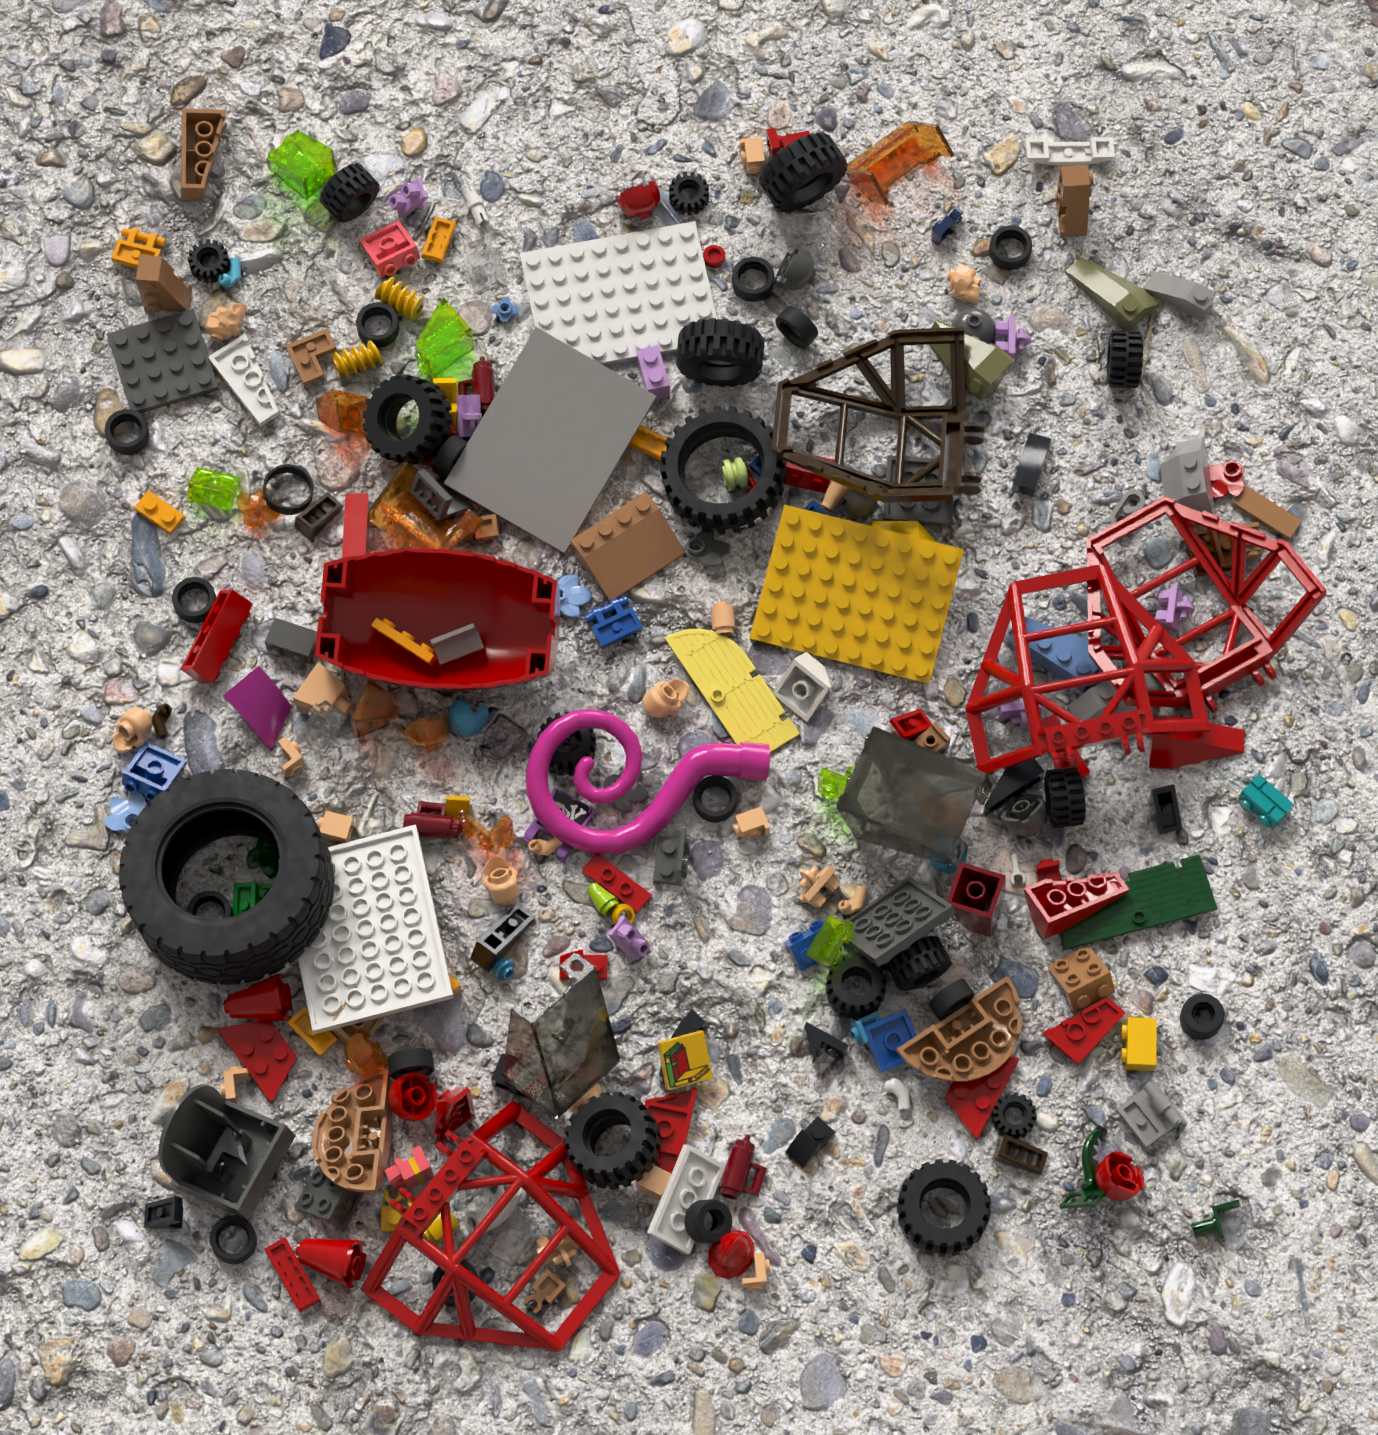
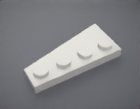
M245 333L208 357L211 365L260 427L279 415L277 406Z

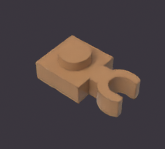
M496 514L475 517L474 524L471 525L467 522L459 524L461 530L468 529L466 534L460 535V539L464 542L470 541L473 537H476L478 542L500 538L499 521Z
M547 1269L532 1286L535 1294L526 1297L523 1304L526 1307L530 1302H536L537 1307L533 1310V1314L537 1315L542 1310V1303L546 1301L551 1305L566 1288V1284Z

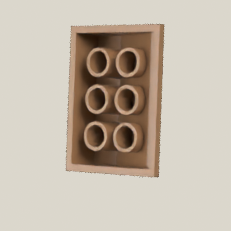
M646 491L570 540L572 553L609 602L614 598L624 595L685 555L684 548L662 512Z

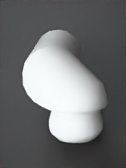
M892 1078L887 1080L884 1084L885 1091L894 1093L898 1097V1111H910L909 1089L899 1079Z

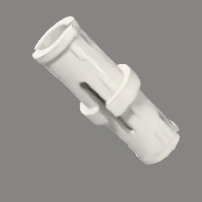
M468 183L469 188L465 184L460 190L467 202V209L472 213L477 227L482 228V222L485 227L490 223V219L484 210V202L479 198L473 183Z

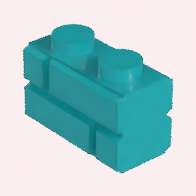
M1260 774L1241 791L1238 798L1243 809L1248 812H1254L1258 816V821L1264 827L1269 826L1273 830L1291 813L1294 804Z

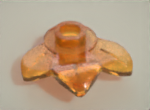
M263 487L256 490L251 496L242 491L239 493L237 506L243 513V522L247 527L259 528L265 521H273L280 515L270 509L265 503ZM256 515L258 520L252 521L250 516Z

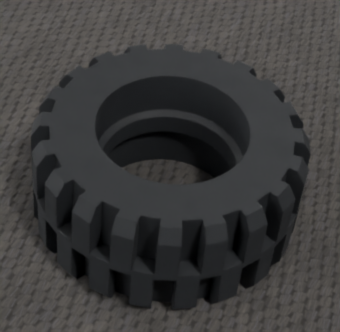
M817 132L816 134H808L805 137L802 136L798 140L787 144L788 146L780 149L763 166V171L760 172L759 183L777 210L794 212L795 210L803 209L807 205L810 206L816 200L823 198L826 193L832 191L833 187L838 185L841 178L845 176L847 160L828 134Z
M709 318V320L699 319L697 322L692 321L679 332L676 366L682 375H685L690 380L693 379L697 383H705L709 386L718 385L719 387L746 385L748 382L755 381L762 373L764 338L756 328H752L751 325L746 323L742 324L741 321Z
M411 375L391 376L390 380L385 379L379 384L381 387H375L371 392L373 396L371 399H367L365 405L368 406L366 411H363V418H365L363 431L367 432V435H365L367 442L372 444L371 448L376 453H379L381 457L388 460L411 465L429 461L431 459L430 455L434 457L437 455L439 448L446 441L447 434H451L452 428L449 427L450 422H453V415L449 412L452 410L450 402L445 401L447 395L435 383ZM414 400L419 410V421L414 432L408 438L402 440L397 432V417L401 408L407 402Z
M605 1092L601 1093L599 1098L595 1096L589 1098L587 1104H581L577 1108L579 1111L576 1115L572 1114L569 1119L571 1125H567L565 1129V1135L568 1138L564 1139V1147L567 1149L568 1159L590 1184H595L599 1188L605 1189L608 1186L613 1190L619 1189V1185H623L626 1188L632 1185V1181L636 1180L639 1182L643 1179L642 1175L646 1171L649 1173L652 1170V1162L658 1160L660 1154L657 1152V1149L661 1148L662 1141L659 1138L661 1132L656 1124V1120L640 1100H636L630 1094L624 1096L622 1092H613V1095ZM616 1125L631 1126L629 1141L622 1150L610 1156L595 1155L596 1142L604 1131Z
M936 1159L933 1164L926 1162L921 1165L920 1169L915 1168L910 1173V1177L905 1179L899 1193L897 1203L899 1226L903 1228V1234L906 1239L910 1238L913 1241L912 1245L915 1248L921 1247L925 1249L924 1253L929 1255L934 1252L938 1253V1257H946V1254L952 1253V1256H956L962 1250L968 1251L975 1242L978 1243L982 1238L989 1222L991 1197L987 1193L988 1187L986 1183L980 1181L981 1176L976 1171L972 1173L969 1170L970 1166L964 1163L962 1166L957 1165L956 1160L950 1159L949 1163H945L943 1159ZM936 1188H948L959 1193L967 1206V1213L962 1223L953 1228H939L930 1224L921 1212V1202L927 1192Z

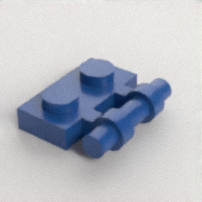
M626 596L620 599L614 598L610 600L609 604L601 608H593L590 613L584 615L587 624L595 620L598 623L591 627V631L601 649L643 630V626L633 607L625 611L622 607L629 605ZM612 612L616 613L615 616L605 620L604 616Z

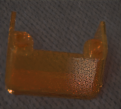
M908 121L849 162L846 175L870 202L887 205L889 203L887 199L888 187L919 164L931 166L939 160L940 156L953 157L954 153L939 125Z

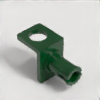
M1239 1199L1213 1206L1214 1215H1212V1218L1191 1223L1195 1238L1217 1232V1234H1220L1222 1242H1224L1225 1237L1218 1213L1241 1207Z

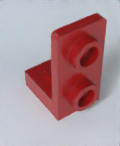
M775 128L766 129V144L770 158L775 156L780 149L788 146L787 144L798 140L802 136H807L810 132L803 131L781 136L777 135Z

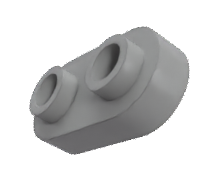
M1129 490L1123 495L1110 515V526L1115 524L1118 519H1124L1144 508L1145 497L1140 491ZM1129 502H1135L1137 505L1131 506Z

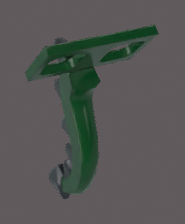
M1097 1125L1096 1130L1092 1131L1085 1139L1081 1154L1084 1181L1081 1185L1083 1191L1070 1192L1059 1205L1060 1209L1096 1207L1106 1195L1105 1191L1098 1190L1095 1181L1098 1161L1093 1159V1156L1097 1155L1094 1145H1099L1098 1138L1100 1141L1105 1138L1108 1133L1106 1128ZM1079 1197L1075 1202L1067 1203L1071 1198Z

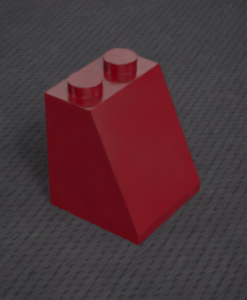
M960 862L947 902L955 909L956 913L954 916L968 931L988 937L992 936L1005 897L1006 875Z

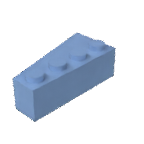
M1025 617L1027 633L1054 628ZM1011 629L1008 633L1007 644L1015 649L1013 630ZM1069 634L1029 643L1031 660L1062 680L1098 674L1100 672L1089 657L1088 639ZM1090 685L1075 688L1081 691L1082 693H1085V691Z

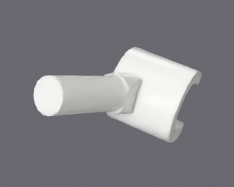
M1017 854L1011 855L1013 875L1010 878V883L1014 886V877L1019 876L1022 879L1021 883L1023 885L1025 875L1020 872Z

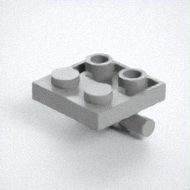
M1155 1081L1145 1084L1143 1090L1116 1109L1118 1115L1145 1149L1184 1121L1183 1116Z

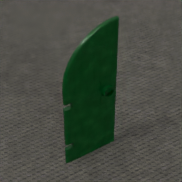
M1200 855L1180 859L1182 867L1176 868L1172 861L1128 873L1130 881L1125 882L1129 888L1127 894L1066 931L1061 932L1063 950L1217 910L1218 908Z

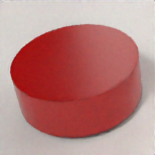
M718 245L708 246L703 252L705 265L710 268L721 267L725 262L724 249Z

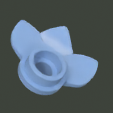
M566 575L558 581L560 595L562 596L560 597V611L567 617L578 618L580 616L578 606L588 603L592 599V595L586 588L578 586L579 577L577 575Z
M136 792L130 801L119 797H112L110 801L112 814L105 817L103 821L112 831L124 830L128 833L131 828L130 822L135 821L139 813L147 806V803L139 792Z

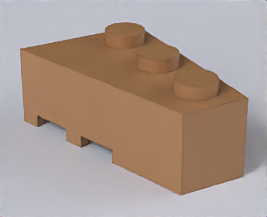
M139 255L136 282L144 309L151 312H183L189 310L192 288L189 285L185 286L183 284V278L174 275V269L163 257Z

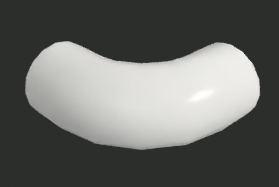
M510 1185L498 1186L493 1200L488 1205L466 1213L465 1226L469 1234L475 1230ZM521 1188L486 1232L497 1228L514 1212L522 1193Z

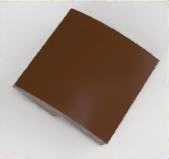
M1210 529L1196 530L1195 532L1223 572L1231 570L1233 538ZM1186 544L1189 558L1191 559L1195 556ZM1200 564L1192 568L1194 577L1207 575Z

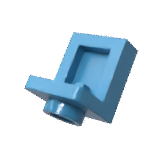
M877 1011L849 1023L851 1026V1037L858 1045L869 1043L863 1027L880 1020Z

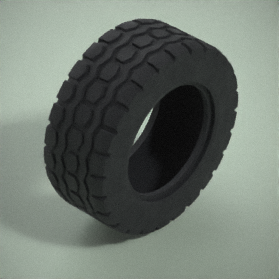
M233 769L214 770L213 774L210 771L191 775V780L184 778L169 786L170 790L168 792L163 790L150 801L151 806H145L135 819L136 825L131 826L124 842L125 846L122 848L119 863V885L122 891L123 903L149 949L156 954V957L162 963L174 969L175 972L190 979L195 978L200 982L217 984L219 982L221 985L240 984L243 980L245 983L263 979L265 974L273 975L284 969L287 962L291 964L305 952L304 948H309L320 933L319 928H323L330 912L329 907L332 905L335 888V873L330 851L306 804L291 789L280 784V782L262 774L259 776L258 773L239 769L237 772ZM229 836H250L271 844L279 851L280 862L276 879L265 897L251 909L229 918L206 919L194 916L177 906L176 888L182 869L199 849L210 842Z

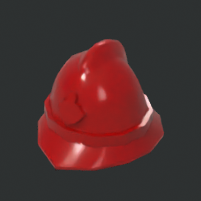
M739 1230L730 1231V1233L721 1238L720 1242L712 1243L708 1250V1264L715 1276L727 1279L741 1276L751 1266L754 1259V1242L748 1232Z

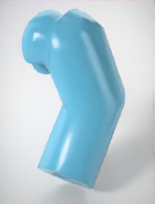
M231 258L230 271L218 277V282L222 287L230 288L240 280V258Z

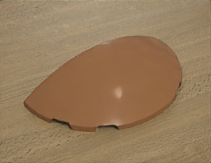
M1006 976L971 999L968 1004L938 1024H933L895 1051L917 1071L942 1081H972L991 1074L1007 1061L1013 1053V1048L1021 1034L1020 999L1013 983Z
M389 1070L377 1071L360 1077V1082L349 1089L343 1087L331 1098L332 1104L325 1113H320L312 1135L314 1158L323 1174L331 1182L347 1190L377 1193L384 1179L392 1131V1109L388 1101V1094L391 1088Z

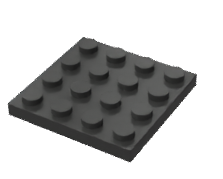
M194 308L107 334L130 409L141 414L219 390L211 362L208 360L209 355Z
M907 877L833 928L838 938L879 967L888 963L899 952L908 949L918 939L927 936L938 925L947 922L956 911L950 903L911 877Z

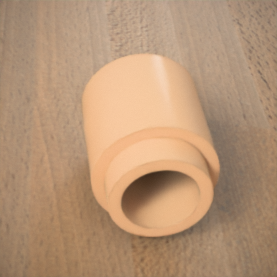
M717 602L710 609L712 630L716 634H722L726 637L732 636L734 634L733 630H735L734 608L732 605H728V602Z

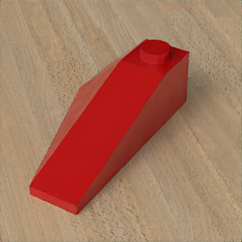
M1153 716L1154 720L1188 719L1178 716ZM1209 723L1210 732L1151 734L1149 768L1174 770L1189 764L1196 765L1202 761L1217 760L1243 754L1245 730Z
M1117 872L1093 874L1089 875L1088 878L1074 879V876L1066 877V880L1060 881L1044 879L1025 887L1023 891L1032 922L1043 938L1047 939L1066 931L1127 894L1129 888Z
M456 1087L452 1091L448 1089L439 1096L433 1138L436 1144L438 1141L442 1142L447 1138L445 1136L447 1130L454 1132L475 1116L471 1091L468 1087Z

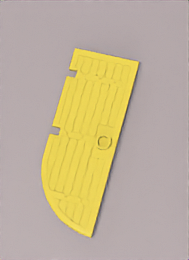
M705 629L682 630L664 638L735 744H740V742L769 744L771 753L800 735V732L790 718L784 721L780 719L779 716L783 715L785 710L760 674L752 678L750 673L756 670L746 653L734 641L722 634H716L714 631Z

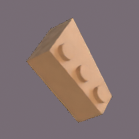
M1088 165L1061 166L1055 197L1060 237L1087 236L1089 198L1092 195L1091 186L1094 185L1093 173H1089Z

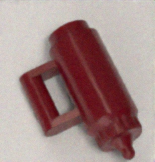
M481 356L480 361L473 364L472 379L458 382V395H467V387L472 386V395H480L481 414L483 417L495 397V380L491 362L485 361V357Z
M419 801L417 812L405 813L403 828L416 825L420 837L450 840L451 838H459V834L463 832H468V828L462 826L459 819L446 816V804ZM421 811L439 812L441 815L421 813Z
M746 1134L742 1140L737 1139L731 1148L719 1185L721 1189L719 1194L723 1197L738 1200L739 1195H742L743 1192L759 1196L767 1168L753 1163L755 1145L750 1142L751 1136L749 1134ZM750 1168H753L757 1171L752 1186L749 1188L745 1186Z

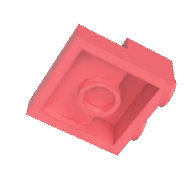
M399 220L359 239L362 248L370 258L372 266L380 277L385 275L392 276L396 273L397 269L404 266H413L420 259L417 245Z

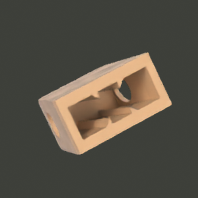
M319 662L293 696L297 707L325 718H330L335 710L347 715L353 706V703L345 699L347 689L344 683Z

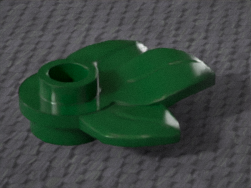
M258 839L256 847L250 850L247 855L248 868L252 869L260 866L262 872L268 878L273 879L279 869V851L274 846L265 847V841Z

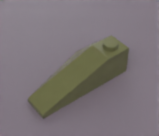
M1083 257L1065 270V273L1124 331H1130L1160 305L1145 289Z
M936 320L931 328H954V326ZM965 334L966 389L981 401L994 394L1015 360L999 346L992 343L987 344L981 341L979 337ZM931 344L951 370L950 344Z

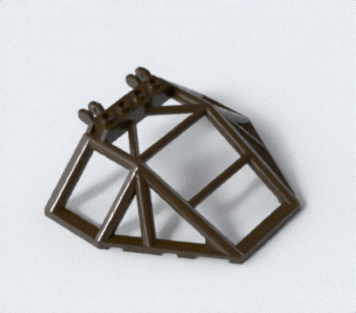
M964 327L894 330L889 332L886 338L879 341L873 339L844 352V356L834 361L829 359L816 365V369L792 380L786 378L778 382L771 446L772 455L883 503L954 501L963 493L968 496L980 494L981 485L979 483L982 480L981 474L977 472H964L966 443L969 445L982 444L984 442L982 433L985 430L984 424L980 422H967ZM950 344L952 405L906 407L904 345ZM890 349L891 390L868 360V358ZM852 365H856L883 403L816 387V382ZM792 395L840 406L835 462L797 450L793 446H787ZM848 408L899 420L894 483L843 466ZM942 419L941 436L919 420ZM907 424H909L940 447V456L903 482ZM939 468L938 482H919Z

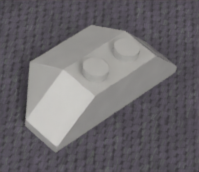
M1200 437L1183 441L1160 464L1164 496L1174 499L1175 503L1203 513V511L1215 515L1205 439ZM1192 523V526H1193V527L1200 526V525H1197V524Z
M1144 674L1147 690H1159L1160 686L1153 674ZM1105 681L1090 688L1071 703L1067 709L1069 713L1081 721L1098 718L1116 691L1108 681ZM1122 700L1113 714L1137 710L1136 706H1126Z

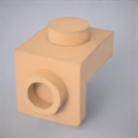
M285 736L278 743L280 750L289 760L281 767L282 774L286 778L289 775L293 776L300 772L304 761L298 744L294 740L290 742Z
M232 1066L229 1070L223 1071L224 1083L220 1084L221 1095L226 1100L238 1104L236 1080L249 1079L250 1075L247 1068Z
M764 1252L754 1253L756 1277L742 1279L743 1289L760 1291L762 1287H766V1274H770L769 1259H764Z

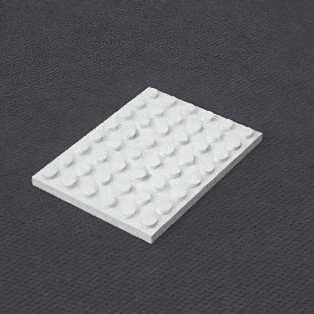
M695 221L520 253L534 327L543 330L603 366L637 360L636 350L656 345L659 346L661 355L677 353L678 335L685 325L692 321L697 322L699 319H717Z
M412 825L328 847L335 873L332 905L329 907L330 912L323 928H319V935L309 948H304L305 952L298 958L313 1033L318 1034L453 999L452 985L417 826ZM352 992H355V993L353 994V996L351 997V999L348 1000L350 994H351ZM346 1000L347 1005L342 1010L338 1018L335 1021H332Z

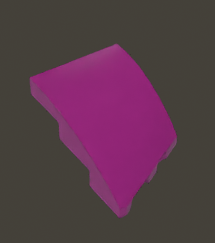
M257 666L223 696L238 712L240 718L253 730L257 738L271 752L274 750L275 742L284 727L285 719L288 717L292 706L260 666Z

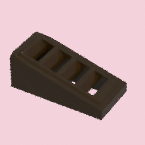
M326 492L295 517L294 526L306 538L311 540L343 509L344 505ZM324 503H327L332 509L329 510V509H328L325 505H323V504H324Z
M1004 1134L998 1139L992 1159L1040 1176L1048 1152ZM1006 1145L1009 1146L1007 1154L1004 1153ZM1015 1148L1019 1149L1016 1158L1013 1157ZM1028 1152L1026 1162H1023L1024 1153ZM1037 1155L1036 1164L1033 1166L1031 1165L1033 1157Z

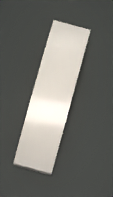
M1091 137L1089 142H1048L1047 138H1025L1027 161L1054 166L1088 165L1115 158L1113 137Z

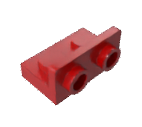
M820 457V458H823V459H826V460L835 462V460H833V459H829V458H825V457ZM787 462L785 467L786 481L783 482L784 484L826 494L830 483L829 479Z

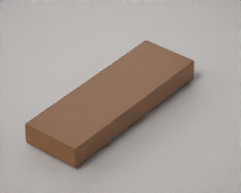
M1246 485L1243 492L1231 502L1232 506L1288 541L1302 523V520Z

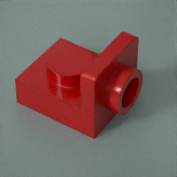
M1045 859L1040 861L1034 871L1037 882L1044 879L1062 880L1059 860Z

